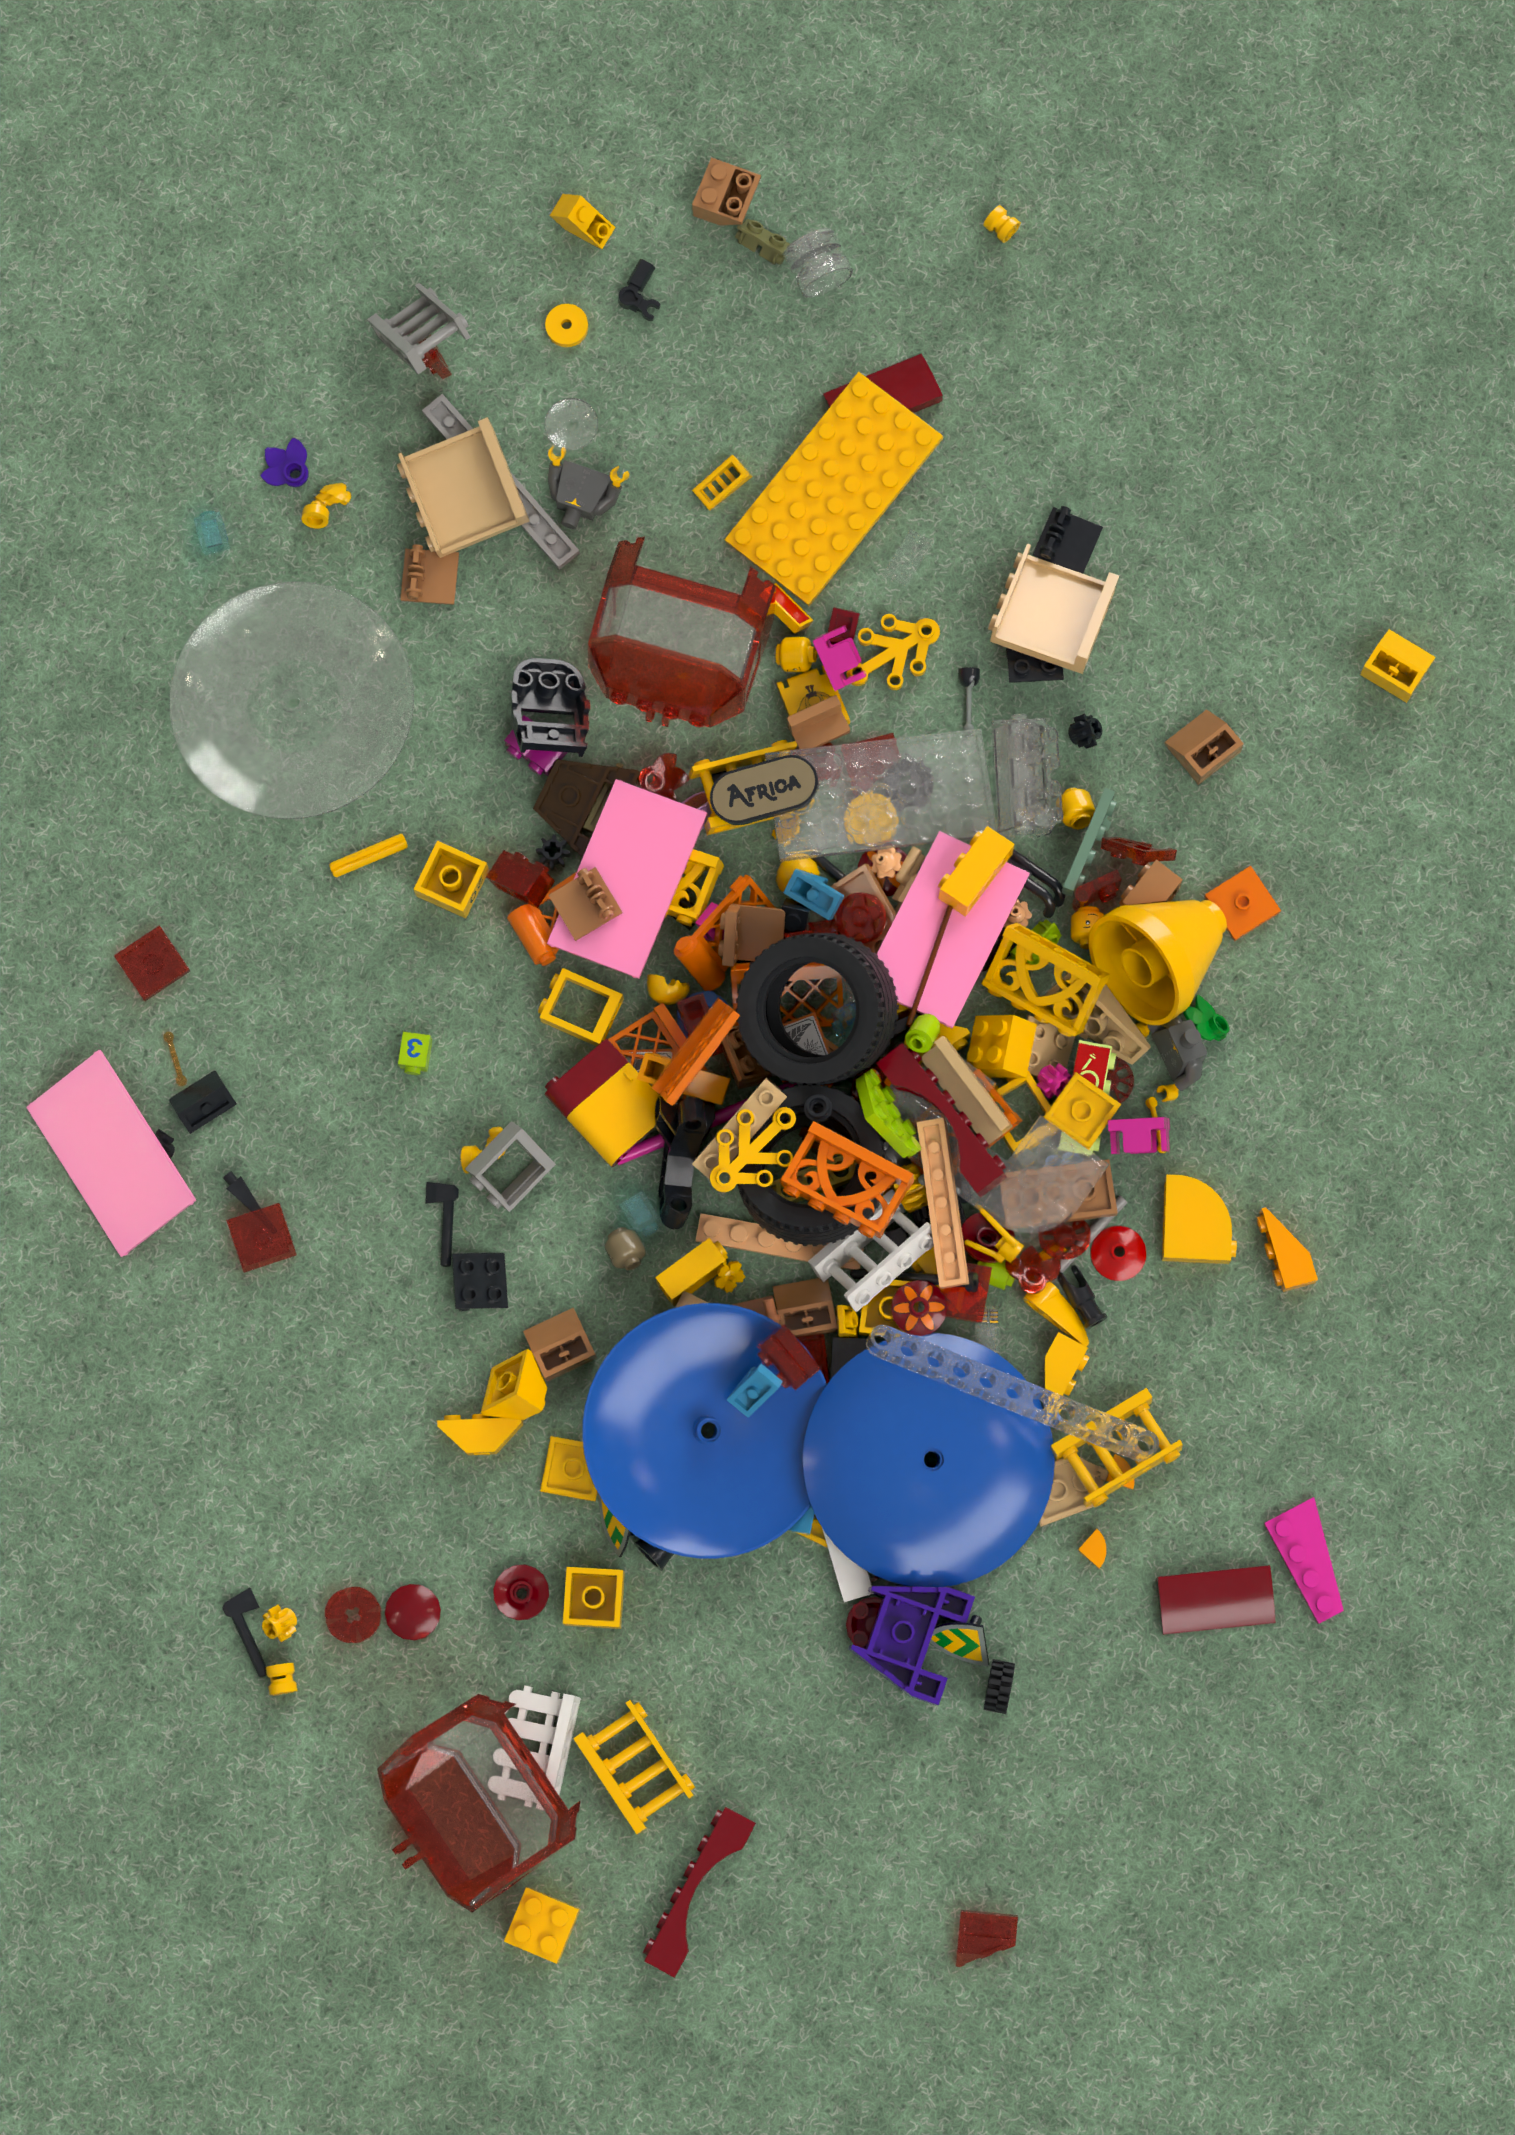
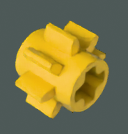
M277 1604L262 1616L265 1619L262 1622V1629L270 1639L278 1637L279 1641L283 1642L297 1631L295 1628L297 1625L296 1615L289 1608L281 1610Z

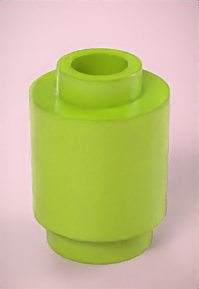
M931 1014L918 1016L905 1037L908 1047L918 1053L929 1051L940 1033L939 1020Z
M979 1261L975 1273L980 1278V1282L1005 1290L1006 1286L1012 1287L1017 1275V1271L1013 1270L1014 1264L1007 1261L1002 1263Z

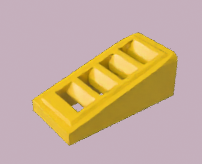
M731 455L692 491L710 511L753 476L737 457ZM732 466L740 474L737 479L729 471ZM723 473L732 482L729 486L720 477ZM716 480L724 489L721 493L713 486V481ZM708 487L715 498L711 500L703 489Z

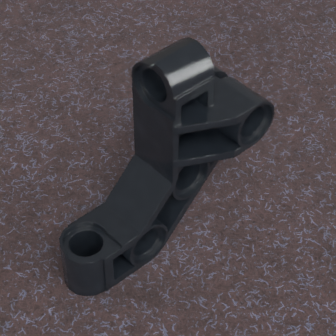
M659 1096L655 1105V1127L664 1139L658 1190L659 1213L662 1223L673 1230L682 1228L688 1219L692 1208L691 1187L694 1171L692 1163L695 1161L697 1152L709 1135L710 1127L715 1120L714 1103L703 1101L696 1097L679 1098L675 1105L673 1104L672 1106L663 1097Z

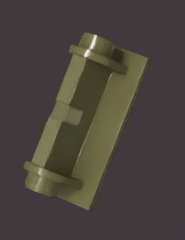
M747 219L742 225L737 226L739 230L735 238L738 239V243L753 252L757 250L759 245L762 246L759 256L774 265L776 263L781 265L786 257L783 254L793 246L786 242L783 236L766 230L758 221Z

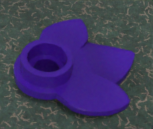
M292 438L286 450L272 447L265 449V460L269 468L263 471L260 476L266 483L272 486L287 484L290 487H300L306 483L309 477V471L305 465L307 451L299 440ZM297 470L300 472V476L292 478L291 473Z

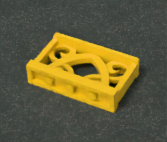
M693 849L683 873L686 876L681 877L665 918L667 915L677 917L676 921L687 926H692V923L698 920L706 910L718 876L721 875L724 864L719 857ZM706 870L708 874L700 890L694 883ZM690 888L695 892L697 901L693 907L684 909L679 906V901L682 898H686L690 902L689 895L685 891Z
M1017 922L1006 926L1002 935L1004 937L981 984L988 988L987 991L996 997L1003 996L1010 1000L1013 1007L1035 1014L1034 1018L1046 1024L1051 1023L1058 1027V1032L1065 1036L1072 1037L1083 1033L1098 997L1111 974ZM1013 942L1016 943V960L1006 959ZM1033 953L1040 958L1038 964L1027 963V960L1034 961L1032 959ZM1052 963L1055 965V980L1062 991L1052 995L1039 996L1031 982L1028 970H1039ZM1006 965L1016 966L1017 971H1011L1006 974L1013 978L1011 985L1002 981L1000 977V971ZM1063 971L1071 974V978L1066 979V982L1071 984L1070 986L1062 978ZM1088 983L1091 985L1085 1001H1083L1077 993ZM1070 997L1077 1003L1079 1009L1078 1016L1075 1019H1070L1062 1013L1063 1007H1067L1072 1012L1073 1006L1068 1000ZM1054 1004L1053 1009L1047 1006Z

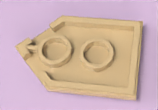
M1080 1457L1099 1488L1102 1487L1109 1473L1108 1470ZM1063 1458L1055 1461L1053 1485L1047 1506L1039 1521L1040 1527L1094 1507L1092 1504L1086 1508L1083 1504L1084 1497L1089 1495L1069 1461Z

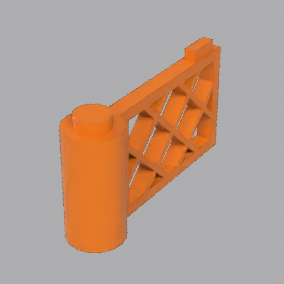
M577 872L531 903L518 907L507 917L510 925L536 965L546 966L556 959L555 954L559 950L547 944L559 913L555 908L553 917L543 915L539 906L547 900L551 901L548 895L574 880ZM547 920H552L551 926Z
M740 875L730 886L731 892L693 935L680 938L674 948V955L705 991H712L718 988L723 983L725 971L729 967L722 965V959L718 955L719 943L722 940V930L720 929L722 913H725L731 904L747 906L764 905L767 908H775L748 875L744 877ZM749 886L751 889L750 900L741 901L742 892ZM711 928H715L714 941H706L703 936Z

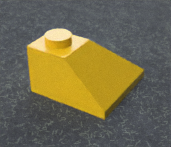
M526 1349L492 1367L481 1410L483 1415L525 1420L543 1410L547 1386L532 1351Z

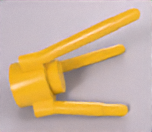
M978 1205L980 1213L1003 1236L995 1246L999 1251L995 1252L970 1240H965L964 1244L995 1258L999 1263H1002L1005 1259L1011 1263L1022 1251L1024 1245L1010 1235L982 1205Z

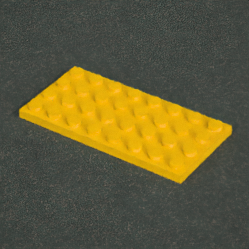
M858 372L724 540L810 606L943 440V435Z

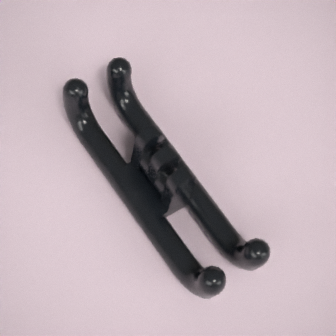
M1014 849L1007 863L1030 873L1023 889L1026 888L1044 902L1043 916L1051 918L1056 907H1061L1066 897L1062 893V884ZM1034 876L1042 883L1047 885L1049 888H1051L1055 895L1054 898L1052 894H1050L1041 885L1033 881L1030 877Z

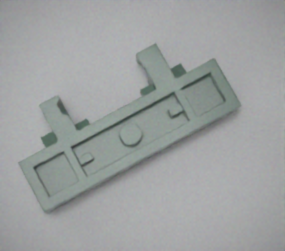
M1104 788L1064 883L1062 893L1072 897L1074 891H1080L1083 883L1085 884L1091 872L1086 869V866H1091L1096 851L1092 850L1096 840L1101 842L1111 825V822L1107 820V816H1112L1117 801L1113 800L1115 791Z

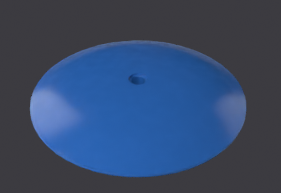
M721 1303L684 1305L659 1313L640 1323L628 1332L605 1357L589 1388L582 1421L584 1456L588 1472L602 1501L613 1516L638 1538L654 1547L680 1556L700 1559L732 1557L753 1551L780 1537L811 1506L803 1475V1445L808 1420L816 1401L827 1385L819 1366L806 1347L783 1326L760 1313L735 1305ZM762 1364L783 1382L750 1417H746L729 1403L727 1398L752 1367L757 1368ZM706 1422H711L715 1429L714 1434L709 1438H704L701 1434V1427Z
M949 1334L902 1335L875 1344L856 1355L831 1378L821 1392L808 1420L804 1436L803 1475L805 1488L814 1514L826 1535L847 1558L859 1567L877 1577L906 1586L946 1587L958 1585L981 1577L1002 1565L1026 1543L1036 1529L1047 1506L1053 1485L1055 1468L1054 1453L1051 1450L1053 1438L1049 1422L1045 1421V1411L1033 1388L1022 1374L999 1354L979 1343ZM929 1451L937 1456V1464L933 1468L927 1467L924 1463V1456Z

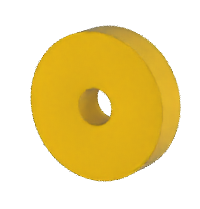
M561 304L554 307L548 313L545 328L549 339L554 344L561 347H573L581 343L586 337L588 320L584 311L578 306ZM570 322L572 324V326L569 329H564L562 327L563 323Z

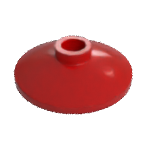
M1112 1226L1101 1231L1094 1239L1091 1246V1260L1095 1269L1103 1277L1113 1281H1124L1136 1276L1143 1268L1146 1261V1247L1143 1239L1134 1230L1124 1226ZM1115 1248H1122L1124 1255L1117 1257L1114 1254Z

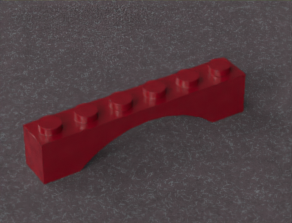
M901 1043L876 1064L896 1090L911 1093L926 1100L947 1118L958 1141L960 1172L980 1198L1007 1178L1003 1172L1007 1167L997 1154L991 1157L987 1152L986 1148L990 1145L980 1132L977 1135L973 1134L969 1128L973 1123L963 1111L958 1114L952 1107L956 1102L946 1089L942 1092L935 1084L939 1080L931 1069L928 1068L924 1071L918 1063L922 1060L920 1055L910 1048L907 1049Z
M725 1807L723 1812L719 1809L717 1810L710 1824L715 1828L710 1837L704 1835L697 1848V1851L701 1852L697 1862L690 1861L683 1875L688 1878L683 1888L677 1886L670 1899V1902L674 1904L670 1913L664 1912L656 1928L660 1929L656 1940L650 1938L643 1950V1954L647 1955L644 1962L674 1978L689 1952L686 1937V1921L689 1905L696 1888L704 1876L718 1862L744 1848L756 1825L755 1822Z

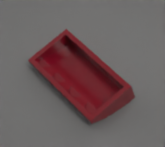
M922 353L865 376L913 413L940 403L943 400V394ZM848 384L823 393L829 408Z
M1270 1565L1156 1578L1163 1635L1276 1623Z

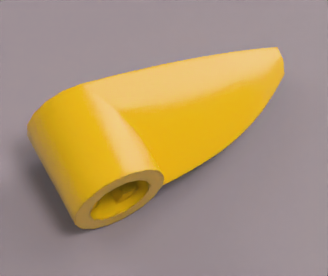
M1039 1277L1024 1296V1302L1071 1339L1087 1347L1089 1340L1074 1308L1053 1283L1044 1277Z

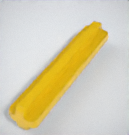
M398 834L333 861L329 864L333 876L339 877L404 850L408 845L404 835Z

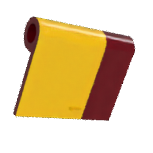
M606 1038L562 1077L558 1078L555 1076L545 1085L547 1091L544 1095L611 1167H614L622 1160L619 1159L622 1155L624 1158L637 1142L655 1128V1105L660 1095L651 1088L652 1086L649 1083L637 1079L639 1072Z

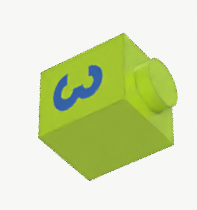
M403 1032L398 1065L401 1069H404V1073L420 1075L421 1071L428 1072L433 1041L430 1035Z

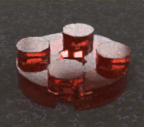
M349 1587L341 1589L334 1593L325 1607L327 1627L330 1633L342 1642L349 1644L362 1643L370 1639L380 1627L382 1608L377 1598L364 1588ZM357 1607L361 1618L359 1621L354 1620L352 1623H349V1616L346 1612L348 1609L353 1611Z

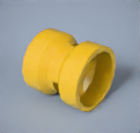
M999 205L988 215L983 226L989 231L995 230L997 238L1005 243L1015 234L1021 222L1015 217L1007 216V210Z
M294 1663L266 1667L267 1676L271 1681L268 1687L270 1696L298 1691L297 1683L293 1680V1673L295 1672Z

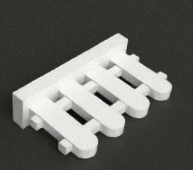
M524 1685L523 1691L514 1690L509 1695L510 1704L519 1708L517 1719L508 1718L503 1723V1731L513 1736L511 1747L502 1746L497 1750L496 1756L498 1761L507 1764L505 1775L496 1774L491 1778L490 1786L493 1790L501 1792L499 1798L508 1800L509 1794L528 1798L527 1804L536 1806V1801L539 1800V1807L556 1810L581 1698L563 1694V1699H559L560 1693L553 1691L551 1697L532 1693L533 1687ZM531 1710L547 1714L545 1725L525 1721L527 1711ZM555 1716H559L557 1726L553 1727ZM521 1738L541 1742L539 1752L519 1749ZM549 1744H552L551 1753L547 1755ZM515 1766L534 1770L532 1781L513 1777ZM543 1772H546L545 1780H544V1784H543V1783H541V1778H542Z

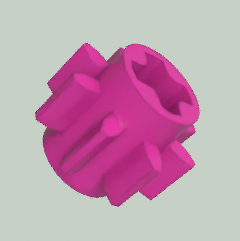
M1060 1063L1055 1068L1052 1065H1048L1039 1072L1037 1087L1049 1099L1053 1095L1058 1097L1072 1076L1067 1073L1068 1070Z

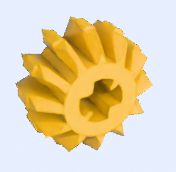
M912 1163L907 1166H901V1168L913 1173L914 1176L913 1184L901 1201L904 1209L909 1213L928 1205L926 1187L918 1182V1177L921 1173L917 1166ZM894 1183V1188L897 1190L899 1185Z

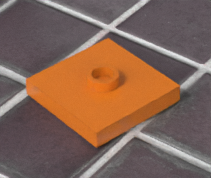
M1251 866L1204 895L1206 900L1215 903L1223 912L1227 922L1226 930L1234 941L1281 912V909Z

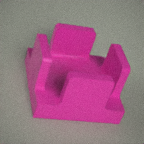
M845 625L822 634L813 640L834 691L867 676L864 670L848 678L845 677V671L857 667L862 661L851 637L836 644L830 643V638L847 631Z
M1155 1117L1108 1120L1111 1154H1120V1132L1123 1133V1151L1125 1153H1156V1132L1160 1130L1161 1151L1170 1152V1119Z

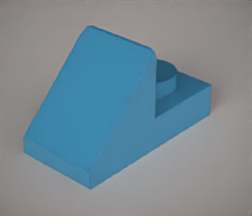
M800 869L794 870L783 892L827 920L833 919L845 896L828 886V879Z
M760 1364L757 1368L752 1367L729 1395L727 1401L746 1417H750L780 1387L783 1381Z

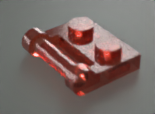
M1114 870L1079 886L1075 890V899L1072 902L1073 910L1077 912L1080 907L1089 906V904L1101 900L1104 903L1117 896L1115 892L1119 891L1122 880L1118 870Z

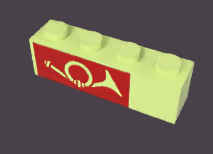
M1079 1040L1073 1075L1077 1072L1108 1095L1111 1081L1106 1080L1108 1069H1114L1116 1053H1111L1112 1046ZM1062 1131L1059 1151L1092 1156L1093 1151H1099L1101 1135L1098 1136L1088 1150Z

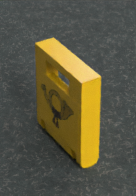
M822 666L823 675H820L818 669L815 668L786 679L788 688L784 687L782 681L776 683L788 716L837 695L841 703L842 713L847 723L850 724V718L839 691H834L824 666Z

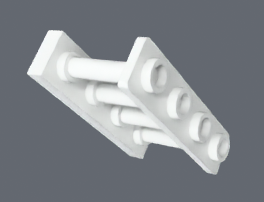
M891 1189L883 1196L888 1204L895 1191ZM900 1203L888 1224L889 1226L895 1221L911 1235L899 1247L885 1234H883L881 1239L876 1236L868 1238L856 1230L853 1235H847L843 1240L840 1239L836 1243H828L808 1261L817 1277L823 1282L833 1276L848 1290L844 1296L855 1312L867 1305L873 1297L889 1286L896 1277L934 1246L931 1224L926 1222L922 1227L918 1228L903 1214L906 1210L902 1203ZM881 1204L874 1211L873 1217H869V1220H876L882 1215L883 1209ZM873 1239L889 1253L878 1265L862 1251ZM852 1257L869 1272L857 1283L841 1269Z

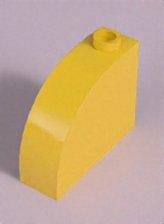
M1167 1174L1164 1184L1162 1261L1229 1264L1231 1257H1236L1237 1241L1232 1240L1231 1218L1221 1197L1200 1180L1183 1175Z

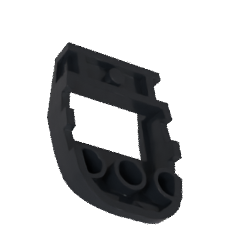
M531 658L522 661L516 667L512 685L511 725L521 753H525L526 750L578 753L579 757H583L588 743H585V737L589 730L590 700H587L585 696L586 686L583 676L570 663L556 659ZM521 712L573 715L574 725L522 721Z

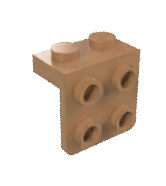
M731 904L726 913H722L720 929L724 930V940H720L718 955L723 957L722 965L734 966L737 960L755 961V957L762 954L764 949H768L771 944L784 939V910Z

